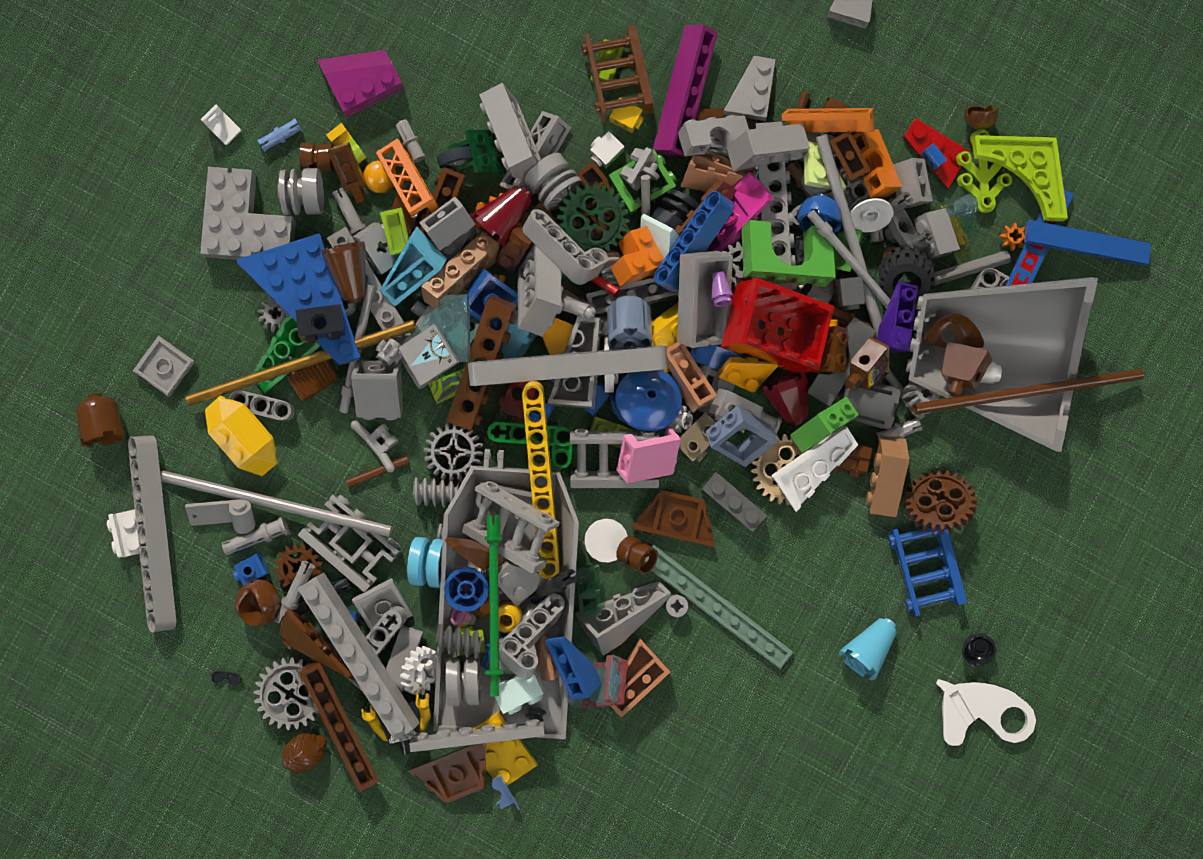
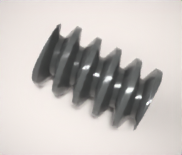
M439 624L434 649L438 646L439 653H442L444 648L447 647L448 654H451L456 649L457 656H460L462 651L465 650L466 657H469L471 652H474L475 659H478L482 635L479 637L478 630H475L472 636H470V631L467 628L461 634L460 627H457L453 633L452 627L449 625L444 631L443 625Z

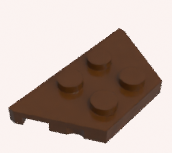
M661 490L632 525V529L715 547L703 499Z
M486 743L464 746L415 766L409 772L412 776L417 775L425 782L424 786L430 791L435 792L437 797L443 802L448 803L481 790L486 786Z

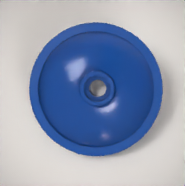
M663 370L629 372L620 381L616 390V407L620 416L628 425L640 431L655 432L668 427L676 419L681 409L682 397L676 381ZM652 392L655 397L650 398L647 393Z

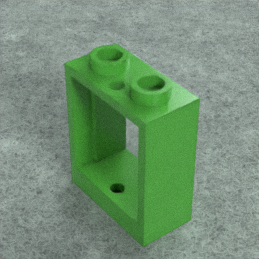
M654 149L652 153L657 156L655 162L658 165L657 169L667 185L650 195V205L666 196L669 189H675V183H677L674 174L671 171L667 172L664 167L666 162L661 153L657 154ZM632 161L625 166L634 169L637 163ZM623 166L609 175V181L616 193L621 195V201H625L626 204L624 206L628 210L629 215L632 216L642 210L641 200L635 203L621 180L620 173L625 167Z
M845 397L816 415L790 436L800 451L804 453L849 423L859 414L849 399Z

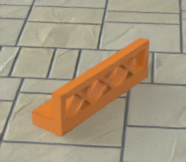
M875 108L787 109L782 114V121H786V125L803 124L805 132H874Z
M398 138L376 152L411 216L426 207L431 213L439 209L409 153ZM395 150L393 160L384 158L386 154ZM396 166L404 167L401 175L393 174ZM404 181L412 182L410 190H402ZM413 196L421 197L422 201L411 207L410 203Z

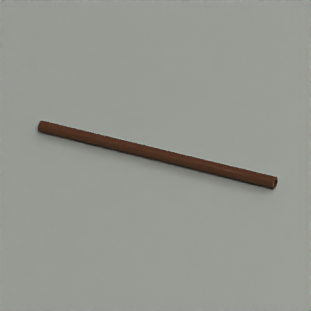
M1142 369L914 403L913 411L915 414L1142 380L1144 372Z

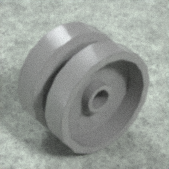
M474 656L466 657L464 671H462V663L459 657H447L446 696L448 706H460L463 700V692H465V700L468 705H480L482 673L479 656L478 659H475Z

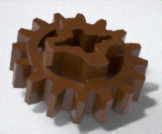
M293 544V549L286 546L285 550L287 553L279 552L278 555L281 557V560L275 561L279 568L275 569L274 572H280L281 574L277 580L284 579L283 587L292 585L297 574L295 571L297 567L294 563L307 561L308 564L305 568V571H307L311 560L315 569L308 580L309 582L317 574L323 573V571L318 570V566L323 565V562L317 561L321 555H314L315 549L312 547L306 550L307 544H302L301 548H299L298 544ZM297 552L303 553V555H301L300 558L297 559L290 556ZM285 564L288 565V574L285 572Z

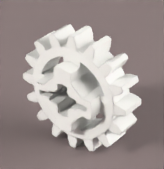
M425 646L422 648L416 647V652L411 651V657L405 658L406 663L401 667L404 669V673L400 675L401 678H404L401 685L405 686V691L414 695H423L425 689L430 690L431 683H436V651Z

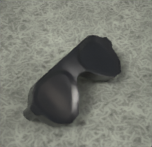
M217 670L210 674L214 684H218L224 678H228L230 684L235 687L242 680V677L234 672Z

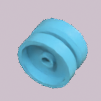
M415 537L413 539L407 565L410 585L423 586L427 582L430 587L440 588L443 539H434L432 543L426 537Z

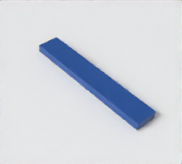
M1033 220L1026 222L1024 243L1147 266L1150 261L1151 243Z

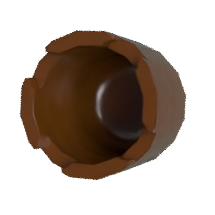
M94 393L88 395V399L83 400L78 405L76 417L82 447L92 448V443L101 442L102 446H108L121 442L122 438H125L119 407L114 399L101 396V393Z

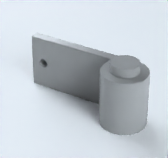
M240 499L185 505L191 526L232 522L234 530L240 534L249 533L256 526L251 504L247 500Z

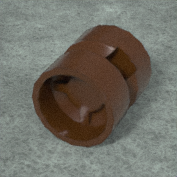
M302 142L299 152L300 170L319 168L321 172H332L334 165L328 154V149L334 147L333 144L320 143L319 146H316L315 143Z
M627 536L620 542L616 551L617 560L627 566H631L632 569L639 573L647 574L657 563L658 552L646 543L642 544V541Z

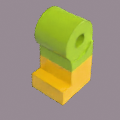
M342 123L326 135L334 146L349 142L358 164L367 158Z

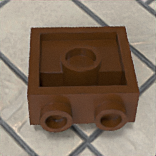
M829 326L819 370L805 373H845L848 342L847 328Z

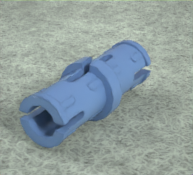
M295 118L280 128L275 127L273 132L258 139L259 144L263 145L261 147L264 152L280 142L283 144L286 142L285 139L302 131L300 125H297L298 122Z

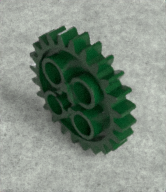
M596 182L593 183L592 188H589L588 184L584 183L583 190L577 185V193L574 194L569 190L568 193L571 198L563 197L562 199L566 205L558 207L563 211V214H558L557 218L563 221L557 225L560 228H565L563 231L583 251L586 248L590 250L592 248L602 249V247L610 251V243L617 246L615 239H623L620 231H627L623 223L629 222V219L623 217V215L629 212L627 209H621L626 203L625 201L618 202L621 195L618 193L613 196L614 189L612 187L605 191L606 185L604 183L600 189ZM587 198H594L595 206L585 208V200ZM576 208H582L591 216H594L596 213L597 219L608 225L609 230L604 229L595 221L590 223L589 218L577 211ZM606 210L614 212L611 220L603 219V213ZM574 217H582L583 224L579 227L573 226L572 220ZM595 228L602 231L601 236L597 239L590 237L591 231Z

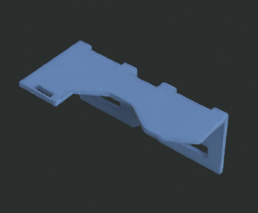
M500 775L494 778L492 787L502 794L501 800L496 802L497 805H500L499 808L503 809L515 803L518 810H520L517 800L512 795L503 777Z

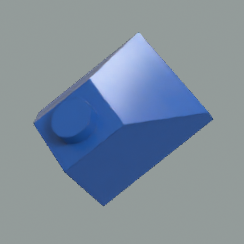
M482 267L468 287L462 309L480 321L488 298L495 296L518 305V294ZM494 318V326L501 328V320Z

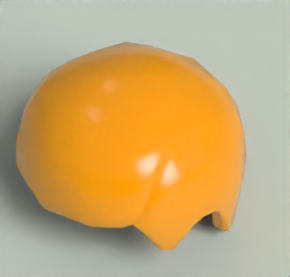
M380 160L373 161L366 166L363 176L366 187L375 193H386L394 187Z

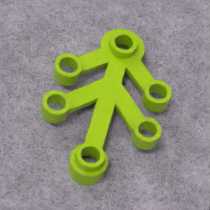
M979 129L971 134L970 141L972 144V138L975 135L990 136V134L984 129ZM961 152L957 155L956 161L969 173L960 175L957 182L959 186L964 187L975 198L974 206L976 210L981 213H989L995 208V197L1003 188L1011 185L1012 177L1007 173L998 176L997 183L989 190V181L1002 166L993 163L988 168L986 160L978 159L977 167L971 161L972 158L969 152ZM962 155L965 156L966 162L962 160ZM972 176L979 182L980 190L972 183ZM963 177L967 179V184L964 183ZM1003 177H1004V178L1006 179V181H1007L1006 184L1003 183V181H1002V178H1003Z

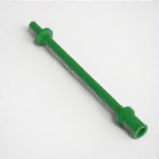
M494 515V525H492V516H486L487 536H485V540L489 544L490 670L484 672L486 675H490V696L492 697L499 696V675L505 674L504 670L499 669L498 544L500 540H503V536H500L501 515Z

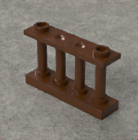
M636 25L628 26L627 35H624V38L591 44L589 33L585 34V43H581L583 56L588 58L597 101H594L596 115L600 114L601 121H606L607 110L635 105L643 106L644 114L653 113L654 102ZM620 47L629 48L630 55L626 58L595 63L593 52ZM626 66L634 67L635 74H632V77L605 82L599 81L598 71ZM633 85L639 89V94L635 97L604 102L602 91Z

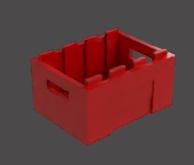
M759 278L737 283L721 347L739 354L746 353L778 364L780 368L797 374L819 370L834 306ZM759 321H762L764 324L762 329L758 327ZM779 327L783 331L781 336L777 333Z

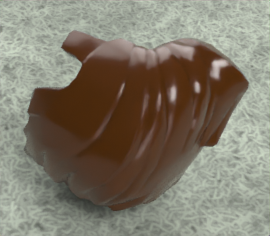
M301 733L295 736L286 744L282 751L283 768L292 773L301 774L317 766L325 756L326 738L310 733Z

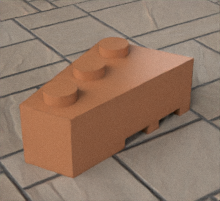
M707 150L705 154L692 156L681 187L707 192L717 179L735 187L748 172L756 176L758 169L752 167L733 172L729 158Z
M639 638L627 660L624 704L611 706L621 718L670 673V670L641 638ZM618 679L608 694L606 702L613 697L617 689Z

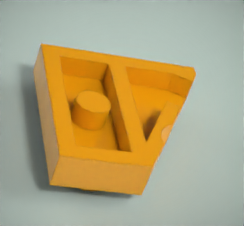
M730 357L717 372L719 378L754 393L779 365L772 362H760L758 358L743 359L741 357Z

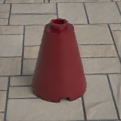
M523 185L520 188L514 186L474 212L471 216L503 247L509 239L512 230L516 228L532 202L529 198L532 194Z

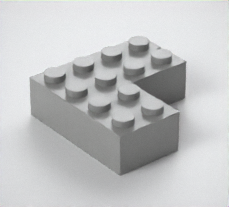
M208 167L200 252L206 258L236 260L294 242L296 220L292 216L253 214L257 175L252 170L232 168L231 172L228 168Z

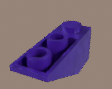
M898 282L882 318L877 340L888 345L889 352L891 353L910 351L918 286Z

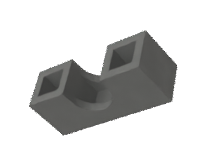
M717 472L701 489L750 532H753L767 516Z

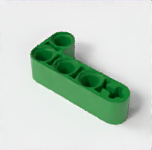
M494 422L488 427L487 433L493 442L527 445L526 435L522 440H516L513 435L514 431L518 428H522L526 432L525 424ZM547 426L549 447H552V463L558 469H566L572 461L573 444H570V438L568 442L560 443L557 440V435L565 431L570 436L571 430L567 427ZM500 427L501 431L508 432L507 427H511L509 432L510 440H506L507 435L503 434L496 438L492 431ZM535 432L531 435V437L534 441H537L535 438ZM559 453H564L568 456L566 464L558 465L555 458Z

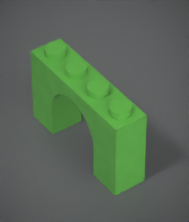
M749 220L742 227L744 278L771 280L776 284L794 282L795 285H805L808 283L814 284L816 287L827 286L828 283L836 278L834 247L825 237H822L817 232L816 226H811L803 233V264L799 266L788 265L782 262L774 253L771 239V222Z

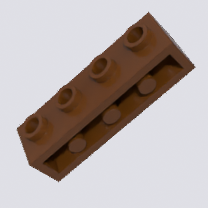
M445 167L442 174L439 173L435 181L437 187L434 194L431 193L439 208L454 197L459 199L466 181L465 175ZM429 209L426 214H422L420 222L432 214ZM421 226L420 230L433 243V241L430 239L428 234Z

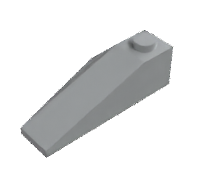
M660 581L635 588L632 593L620 596V594L614 595V599L603 603L600 600L593 602L575 613V616L591 643L602 655H605L621 645L671 597V593Z

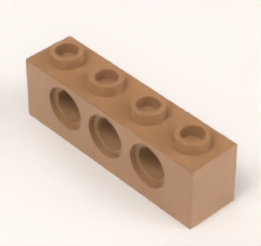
M481 232L445 264L439 272L421 286L424 301L440 313L469 287L482 267L488 270L497 262L496 259L500 253L499 243L485 232Z

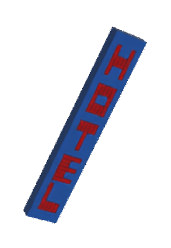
M1064 189L1067 209L1074 194ZM1041 211L1036 220L1058 226L1061 221H1044ZM1025 243L1005 286L1032 283L1049 247Z

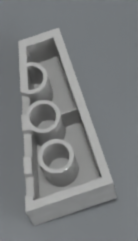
M577 316L565 354L600 351L602 320L596 317L589 320ZM598 375L555 379L554 387L547 403L554 406L595 409Z

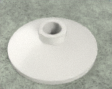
M868 199L857 204L850 213L854 228L862 230V232H874L884 228L893 217L891 204L883 199Z

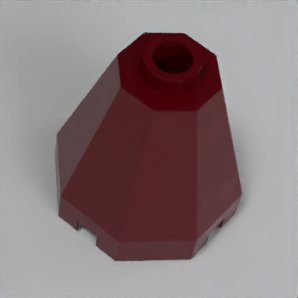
M787 372L768 380V386L765 383L761 385L763 393L787 424L792 423L795 426L805 421L804 418L808 416V387L805 372L798 373V375H794L793 372Z

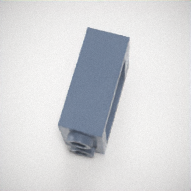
M739 405L706 431L711 448L744 467L777 442L772 425ZM742 427L753 432L737 446L727 441L728 438Z

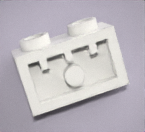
M135 509L110 514L109 520H107V527L109 532L113 534L112 549L114 554H117L118 558L140 554Z

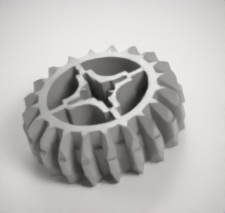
M445 423V431L438 426L437 431L440 433L439 435L433 432L430 433L431 437L435 439L433 442L426 440V443L431 445V449L424 448V452L430 453L431 456H426L424 459L425 461L432 460L433 463L428 465L429 469L436 466L437 469L433 473L435 476L443 472L441 475L442 480H445L447 474H449V481H454V475H457L458 480L462 481L463 477L461 474L464 473L466 476L474 462L479 465L482 463L476 459V456H483V452H477V448H481L483 445L482 443L475 444V441L479 439L478 435L470 437L474 432L473 429L465 433V428L461 427L458 430V426L453 424V429H450L449 424ZM451 435L450 443L447 447L437 448L438 443L444 437ZM458 435L464 436L469 441L471 450L460 448ZM455 445L456 450L460 452H465L459 453L458 456L456 455V457L452 459V455L443 451H448L449 449H451L452 446ZM436 454L447 456L449 470L439 464ZM471 457L463 468L456 470L459 458Z

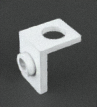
M217 105L201 118V121L225 145H228L242 131Z

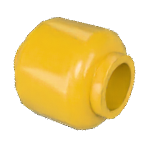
M504 602L499 605V631L503 633H511L522 621L523 612L513 602Z

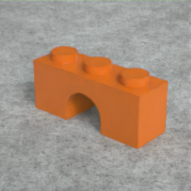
M875 129L874 132L855 133L853 138L871 172L863 178L870 197H889L902 188V184L879 129Z

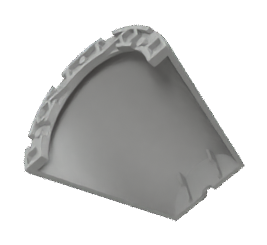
M1090 277L930 293L919 296L917 309L921 311L918 312V316L915 318L913 330L917 332H915L910 345L913 358L908 359L906 372H910L909 380L945 398L955 397L948 394L950 384L942 377L946 348L938 347L925 340V335L931 326L939 319L950 314L963 315L976 325L984 339V347L980 349L988 350L992 357V362H995L996 365H1000L1002 368L999 382H994V384L979 383L976 389L964 387L961 396L1076 379L1098 278ZM946 329L942 333V338L947 343L953 342L955 333L951 329ZM1073 390L968 406L966 408L1050 449L1061 452Z

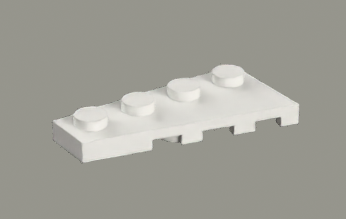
M844 425L772 474V477L792 508L797 512L804 500L812 496L816 487L830 476L829 473L836 466H839L858 444L849 429Z

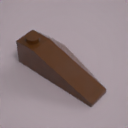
M288 609L285 612L279 631L284 638L282 642L290 650L296 649L356 681L341 656L311 622L302 615Z

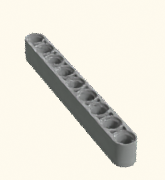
M666 345L468 363L470 386L652 371L668 368Z
M152 435L130 437L128 451L147 625L150 632L173 630L176 627V613L157 442Z

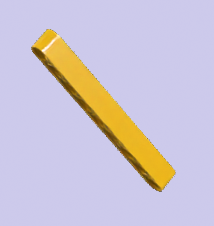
M530 381L525 385L522 397L532 502L534 508L543 513L550 514L556 520L544 389L541 383ZM535 388L539 391V396L532 398L527 394V390ZM537 410L541 413V418L534 420L530 417L529 412ZM535 432L541 433L543 440L539 442L534 441L531 435ZM538 454L543 455L545 462L537 463L533 457ZM543 476L547 479V483L539 485L535 479ZM545 498L550 504L543 507L537 501ZM557 527L545 532L542 543L546 541L551 542L553 548L545 549L541 544L538 553L547 560L546 563H552L555 566V569L551 571L545 568L539 571L543 578L549 580L559 573L560 567Z

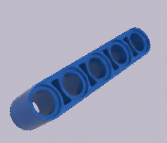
M712 191L706 196L656 270L654 281L670 292L679 290L680 254L700 253L708 249L733 211L734 204L730 199L717 191Z

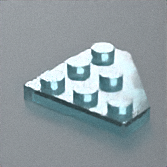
M445 295L439 301L438 306L422 320L412 335L405 339L404 344L430 326L437 324L458 361L471 362L469 295Z

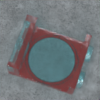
M615 655L606 656V662L593 664L602 684L588 698L571 700L568 694V704L580 709L624 704L627 660Z

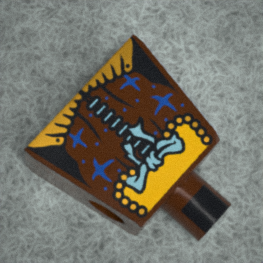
M871 336L850 361V377L845 381L846 386L850 390L855 391L858 387L871 390L874 385L889 373L888 345Z

